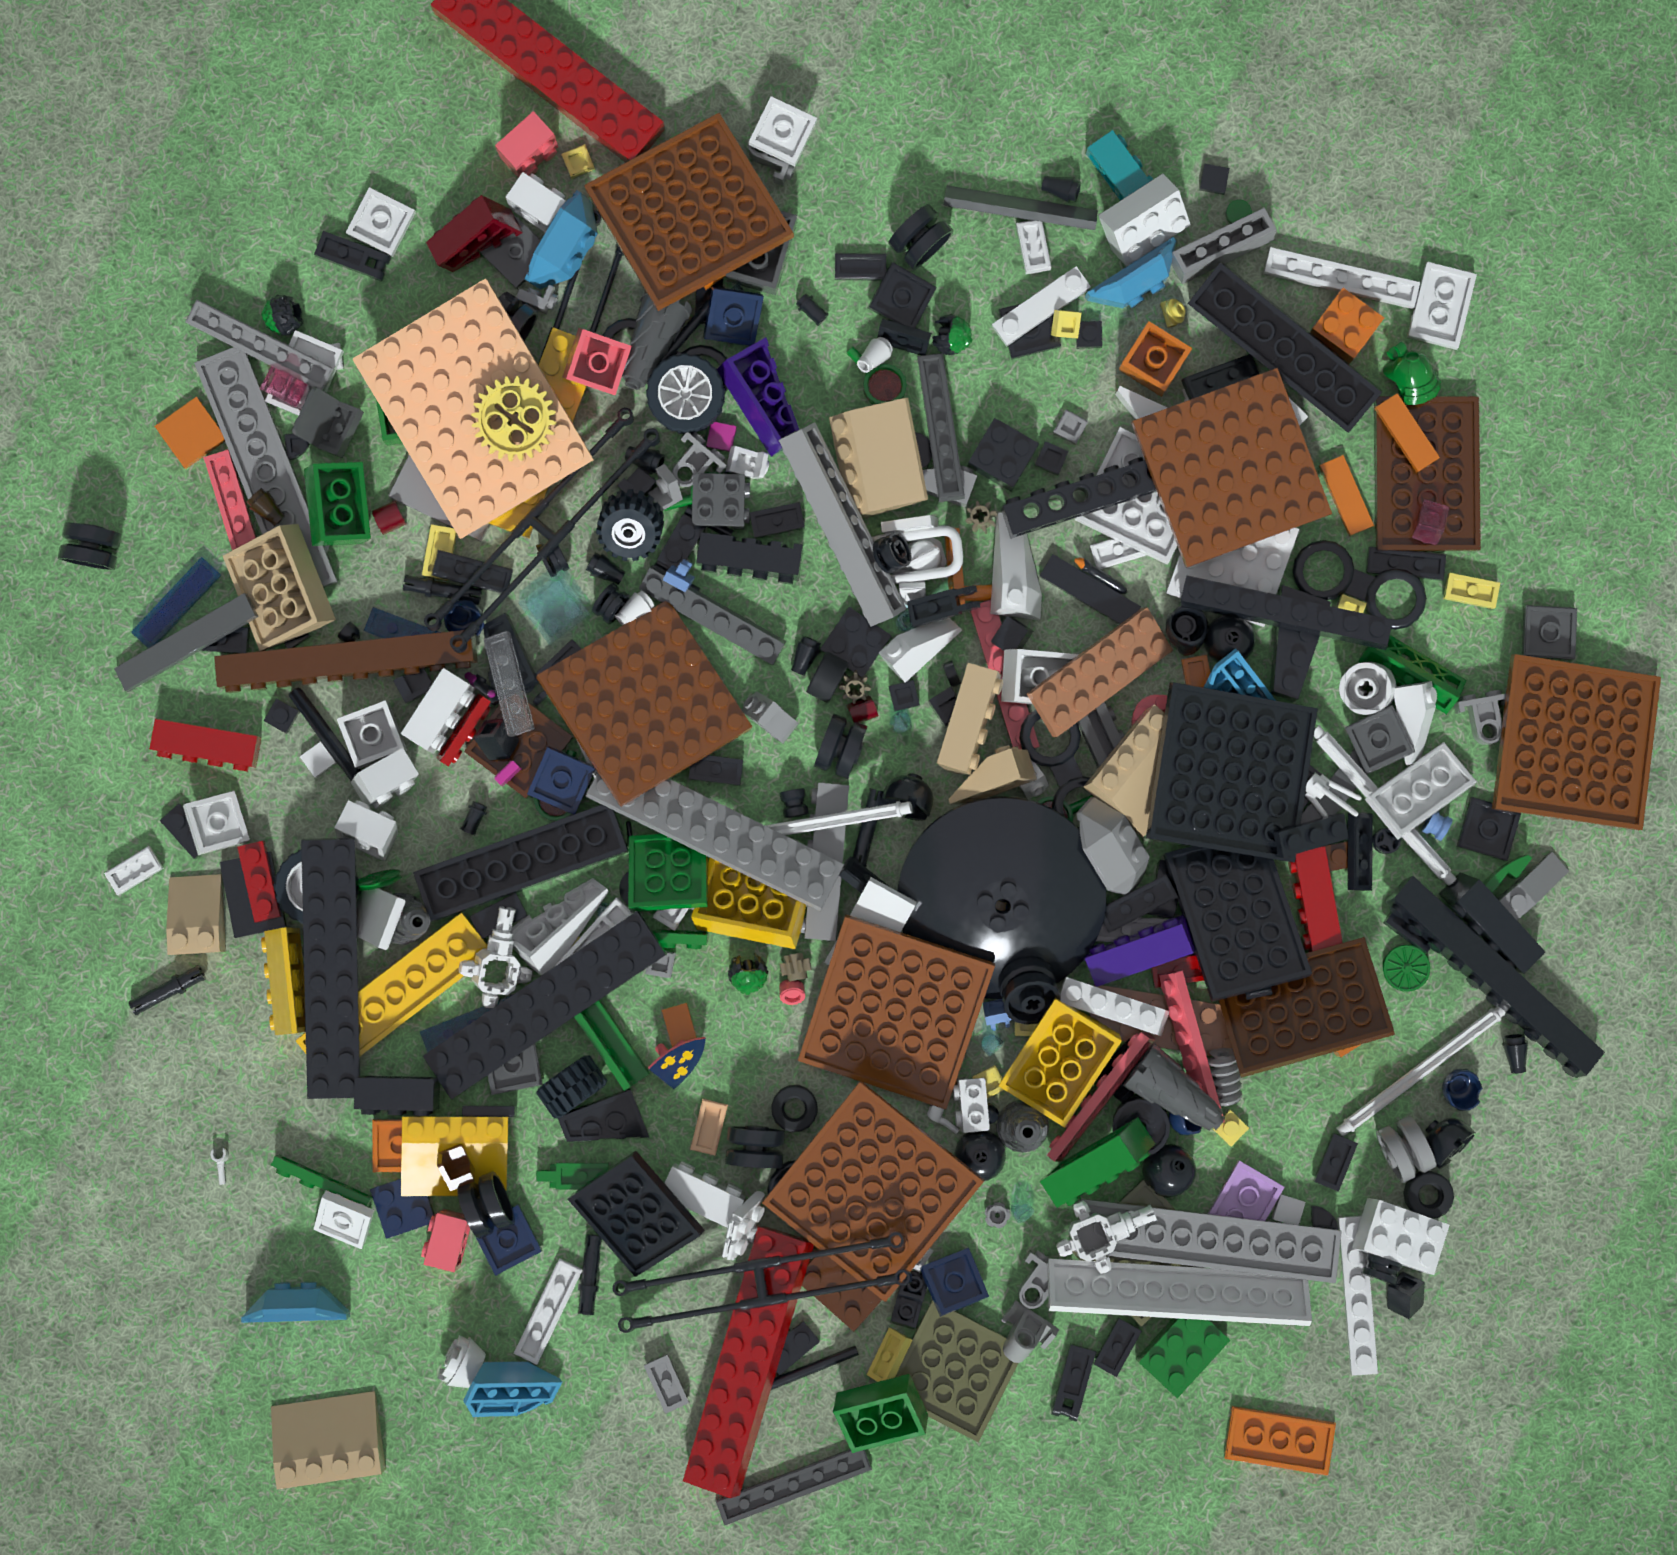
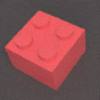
M533 111L501 139L495 147L500 159L519 178L522 172L528 176L531 173L535 174L538 170L537 166L543 160L547 162L556 155L558 144L554 133Z
M578 328L562 377L616 395L632 346Z
M442 1209L435 1216L431 1217L428 1231L432 1232L428 1242L425 1241L421 1257L425 1258L423 1265L455 1272L461 1267L470 1227L464 1214Z

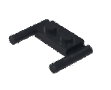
M689 505L654 566L667 572L672 565L678 567L683 559L688 560L700 539L701 532L704 533L706 527L720 535L732 536L734 530L727 526L694 525L692 522V506ZM691 584L690 586L696 589L697 591H700L701 589L694 584Z

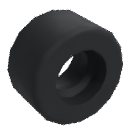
M826 652L806 692L829 703L849 663L830 652Z
M788 1085L780 1089L774 1096L771 1112L775 1123L782 1129L789 1132H801L809 1128L815 1121L818 1113V1104L814 1094L808 1088L801 1085ZM797 1098L804 1103L805 1111L801 1117L790 1118L786 1115L784 1106L789 1099Z
M1432 1171L1425 1173L1417 1172L1415 1178L1406 1182L1403 1191L1404 1201L1409 1210L1432 1219L1445 1215L1452 1207L1454 1200L1453 1187L1449 1180L1443 1175ZM1430 1184L1436 1187L1439 1196L1435 1203L1426 1205L1419 1199V1191L1423 1186Z

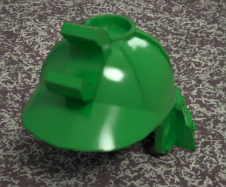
M1402 341L1386 352L1391 360L1384 365L1383 373L1386 377L1396 382L1399 394L1404 398V404H1423L1437 396L1441 389V381L1432 368L1427 356L1419 352L1408 351Z

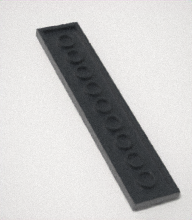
M355 838L301 839L307 1099L354 1098L355 1077L360 1076Z
M636 911L423 1055V1058L436 1078H438L450 1099H454L666 956L667 953L640 912Z

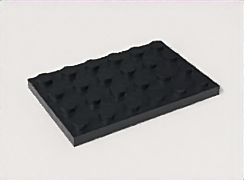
M1196 846L1164 854V859L1178 896L1177 899L1183 917L1186 919L1195 947V954L1211 1002L1311 976L1312 971L1274 859Z

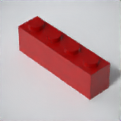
M155 719L149 749L157 751L156 756L172 759V755L176 754L182 756V761L197 763L199 758L208 760L207 765L223 767V763L233 764L234 770L248 772L249 767H257L262 738L254 735Z
M1325 846L1296 854L1295 863L1288 862L1290 873H1295L1296 883H1293L1292 886L1295 899L1299 898L1301 909H1297L1299 923L1304 924L1305 934L1302 935L1304 950L1313 952L1343 943Z

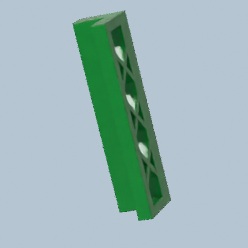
M1391 635L1389 636L1388 648L1386 650L1367 646L1358 660L1359 663L1376 662L1384 665L1391 670L1398 686L1432 681V687L1435 688L1437 693L1436 709L1446 715L1460 698L1467 681ZM1401 654L1407 655L1411 661H1408L1405 658H1403ZM1424 667L1429 668L1433 672V674H1430L1427 671H1425ZM1446 680L1457 685L1456 689L1448 685Z
M601 1000L574 1017L624 1091L650 1074Z

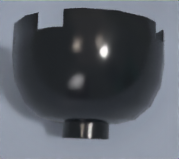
M1226 615L1215 618L1208 625L1207 636L1204 641V647L1208 656L1216 663L1221 661L1235 648L1246 660L1252 654L1256 644L1255 631L1247 620Z
M909 773L908 775L893 778L887 783L880 804L888 805L898 801L901 803L911 802L912 813L907 814L904 818L923 821L930 815L934 798L932 790L922 780L923 778L917 774Z
M1446 1118L1440 1123L1434 1120L1426 1128L1425 1131L1428 1133L1426 1140L1434 1155L1436 1167L1440 1170L1449 1164L1451 1160L1448 1157L1452 1158L1458 1152L1460 1153L1475 1136L1476 1132L1462 1120Z
M968 1132L957 1142L954 1156L982 1177L984 1181H988L996 1177L1003 1169L1006 1161V1150L1001 1139L993 1132Z
M1167 1144L1156 1153L1145 1158L1142 1173L1147 1186L1156 1191L1154 1193L1158 1196L1169 1198L1178 1196L1191 1187L1196 1177V1165L1189 1151L1179 1145Z

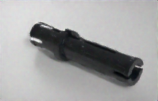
M407 574L403 581L407 582L403 584V591L425 594V597L429 598L433 595L451 599L462 587L461 585L435 581L433 577L424 579ZM470 587L459 600H470L479 605L481 597L476 596L482 595V589Z
M869 788L865 808L881 806L880 801L883 791L878 790L875 801L876 789ZM878 820L861 822L853 858L858 861L859 856L862 855L860 863L867 867Z
M196 965L181 975L175 974L168 982L130 1000L128 1003L131 1009L141 1004L134 1008L135 1010L132 1012L137 1016L178 993H185L187 988L206 980L204 972L200 973L202 968Z
M586 1234L581 1284L578 1285V1290H580L578 1314L594 1315L596 1292H599L597 1278L602 1239L599 1235Z

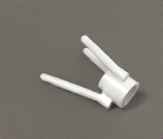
M1315 772L1308 780L1305 797L1312 802L1322 817H1326L1328 814L1315 797L1321 799L1324 795L1328 796L1352 815L1358 816L1356 810L1329 791V788L1332 787L1356 800H1361L1360 795L1329 780L1323 774L1319 776Z

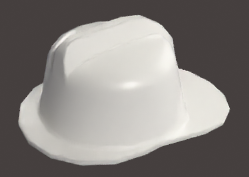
M933 537L909 542L908 545L912 557L911 563L904 568L892 572V574L945 567L946 557L941 542Z

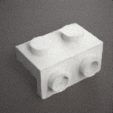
M957 1079V1085H954L953 1088L954 1101H959V1111H955L956 1127H961L963 1133L988 1131L990 1127L985 1079Z

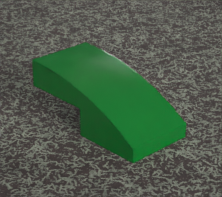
M1524 855L1505 863L1494 871L1483 884L1493 893L1506 875L1511 879H1517L1532 860V857Z

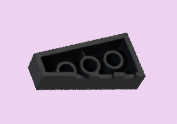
M701 532L696 560L697 566H701V571L716 573L717 569L727 570V575L742 577V573L753 574V579L767 581L768 577L778 578V583L792 585L793 581H799L803 544L794 543L793 548H788V545L779 541L767 542V545H763L762 541L753 538H742L741 541H737V537Z
M1284 585L1278 588V595L1327 606L1331 605V601ZM1275 626L1269 691L1272 695L1292 702L1299 699L1320 636Z
M1460 872L1456 876L1457 879L1451 885H1447L1439 895L1516 971L1525 974L1544 955L1545 951L1480 879Z

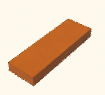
M1398 393L1374 408L1416 473L1440 458Z
M1344 455L1319 465L1348 535L1352 536L1373 527L1372 519Z

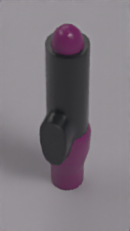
M471 672L465 673L464 677L470 685L488 698L495 696L496 691L486 683L487 680L479 674L474 675Z

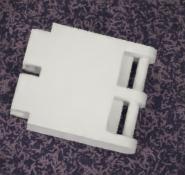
M756 1191L733 1213L732 1219L728 1224L727 1239L725 1240L722 1253L723 1258L727 1257V1260H734L738 1255H743L747 1246L754 1242L758 1229L756 1228V1223L761 1220L764 1213V1208L760 1206L765 1197L763 1192Z

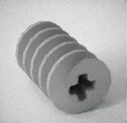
M1213 1049L1209 1053L1214 1057L1209 1058L1208 1063L1209 1066H1213L1210 1070L1212 1076H1214L1213 1081L1220 1106L1237 1104L1242 1098L1240 1090L1242 1083L1233 1049Z

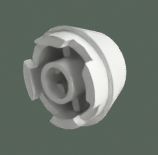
M459 1335L458 1339L453 1341L445 1356L447 1357L444 1362V1367L446 1368L439 1369L437 1378L446 1382V1386L469 1388L483 1365L486 1353L470 1337L466 1339Z

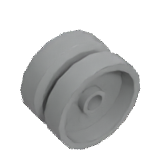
M1410 1115L1397 1121V1132L1390 1126L1376 1131L1382 1152L1401 1183L1415 1178L1414 1165L1424 1173L1436 1167L1432 1150L1420 1127Z

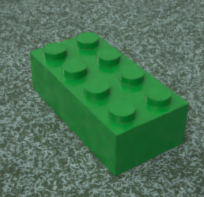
M1137 1117L1063 1160L1039 1182L1057 1208L1065 1203L1067 1206H1071L1081 1199V1195L1085 1193L1090 1195L1101 1187L1100 1184L1105 1181L1109 1184L1120 1177L1121 1172L1125 1170L1130 1172L1141 1164L1140 1162L1150 1155L1149 1150L1155 1145V1142Z

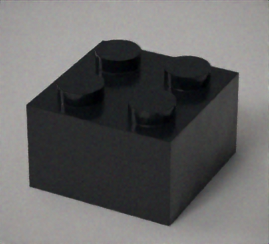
M994 418L970 458L967 467L1012 492L1037 450L1039 443Z

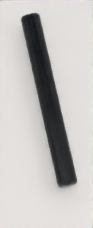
M299 687L295 688L289 693L290 699L349 780L352 781L361 770L355 768L351 756L304 691Z

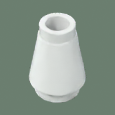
M883 337L872 339L857 361L859 369L868 373L888 360L893 351L892 345Z
M641 590L629 598L615 617L623 626L650 612L654 607V603Z

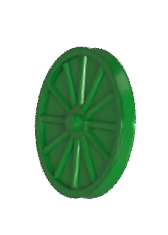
M389 869L366 875L356 881V889L366 891L388 886L402 878V875H400L401 871Z
M1397 946L1385 957L1383 974L1386 981L1393 988L1404 992L1415 991L1428 980L1430 962L1426 954L1415 946Z

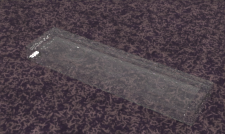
M505 631L483 639L507 735L513 737L535 729L510 633Z

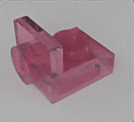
M271 366L260 389L296 407L304 394L307 384Z
M1424 500L1412 537L1424 543L1437 545L1445 529L1449 507Z

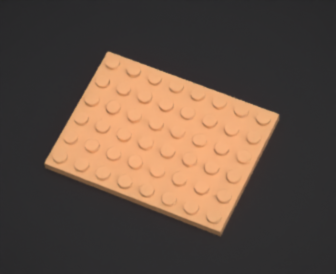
M486 278L352 359L460 539L594 460ZM506 376L510 378L512 383H514L516 376H520L521 384H524L527 378L531 379V388L537 383L540 384L538 392H548L544 398L545 401H554L548 407L549 410L557 411L556 414L550 416L551 420L557 422L556 425H550L549 429L555 432V435L547 434L546 436L550 444H540L543 449L542 453L533 449V458L524 453V461H520L517 454L513 461L508 460V454H505L502 459H498V450L493 454H489L491 446H481L484 437H475L480 428L472 427V424L478 422V418L471 416V414L479 412V409L473 404L482 403L483 401L478 394L487 395V385L495 389L496 379L502 385L505 384ZM514 393L507 394L505 404L509 408L515 407L518 403L517 396ZM499 404L495 405L498 411L511 419V425L514 423L519 424L529 433H534L531 427L518 419V412L510 414ZM531 408L527 411L526 418L530 423H536L539 419V413L536 409ZM495 414L490 419V425L495 430L499 429L503 424V420L500 415ZM515 430L512 433L511 440L514 444L519 445L524 441L522 431Z

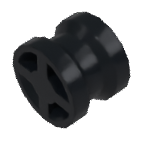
M1389 828L1379 829L1373 835V848L1378 853H1393L1400 847L1401 838L1398 840Z

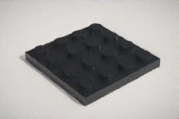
M634 1151L572 1193L567 1199L634 1277H637L689 1244L705 1231L637 1151Z

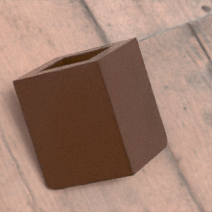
M462 1144L437 1153V1167L450 1191L475 1181V1168Z

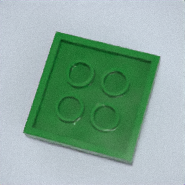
M663 834L629 836L628 908L630 912L708 907V856Z

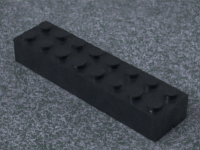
M1223 262L1219 263L1187 303L1269 370L1278 368L1281 379L1348 433L1383 392V390Z
M600 805L413 872L427 914H429L430 922H435L628 853L629 849L616 812L604 805Z

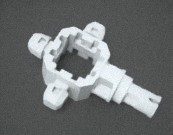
M504 906L499 907L496 929H493L492 935H489L487 949L483 948L477 952L474 961L464 960L459 964V973L463 976L471 977L474 984L482 992H485L482 994V1004L486 1008L497 1006L499 1001L497 994L509 995L515 990L517 982L527 983L531 981L532 971L527 967L520 966L517 959L512 955L515 941L512 939L513 932H511L516 911L514 908L506 907L505 909ZM493 959L508 963L505 971L506 979L498 982V984L482 980L485 977V964L488 965V962L493 961Z
M1082 1200L1073 1204L1075 1217H1079V1219L1071 1222L1068 1229L1071 1239L1067 1240L1066 1238L1058 1242L1056 1247L1060 1256L1073 1254L1072 1251L1076 1250L1077 1255L1083 1260L1089 1262L1095 1259L1094 1264L1097 1270L1103 1274L1111 1270L1112 1265L1109 1257H1106V1255L1114 1251L1117 1241L1129 1237L1130 1233L1135 1232V1228L1152 1221H1157L1155 1214L1152 1213L1154 1211L1151 1205L1132 1213L1127 1211L1121 1214L1118 1212L1108 1217L1098 1213L1089 1215L1091 1211L1087 1203ZM1100 1221L1108 1243L1093 1251L1084 1252L1077 1230Z

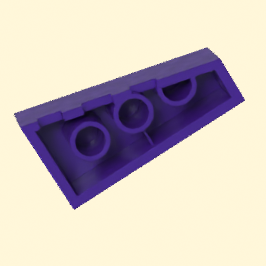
M765 337L725 360L716 370L772 457L782 451L779 440L799 430L792 407L787 403L784 394L786 390L783 382L780 383L776 372L777 365L774 358H771L768 350L769 343Z
M1181 915L1156 926L1143 928L1131 936L1123 935L1113 940V943L1106 946L1104 943L1095 945L1089 949L1090 952L1086 955L1085 961L1095 986L1098 987L1193 954L1195 947L1186 919Z

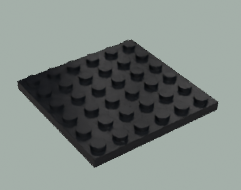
M1170 682L1146 838L1295 863L1296 854L1285 858L1278 857L1273 832L1301 824L1318 708Z

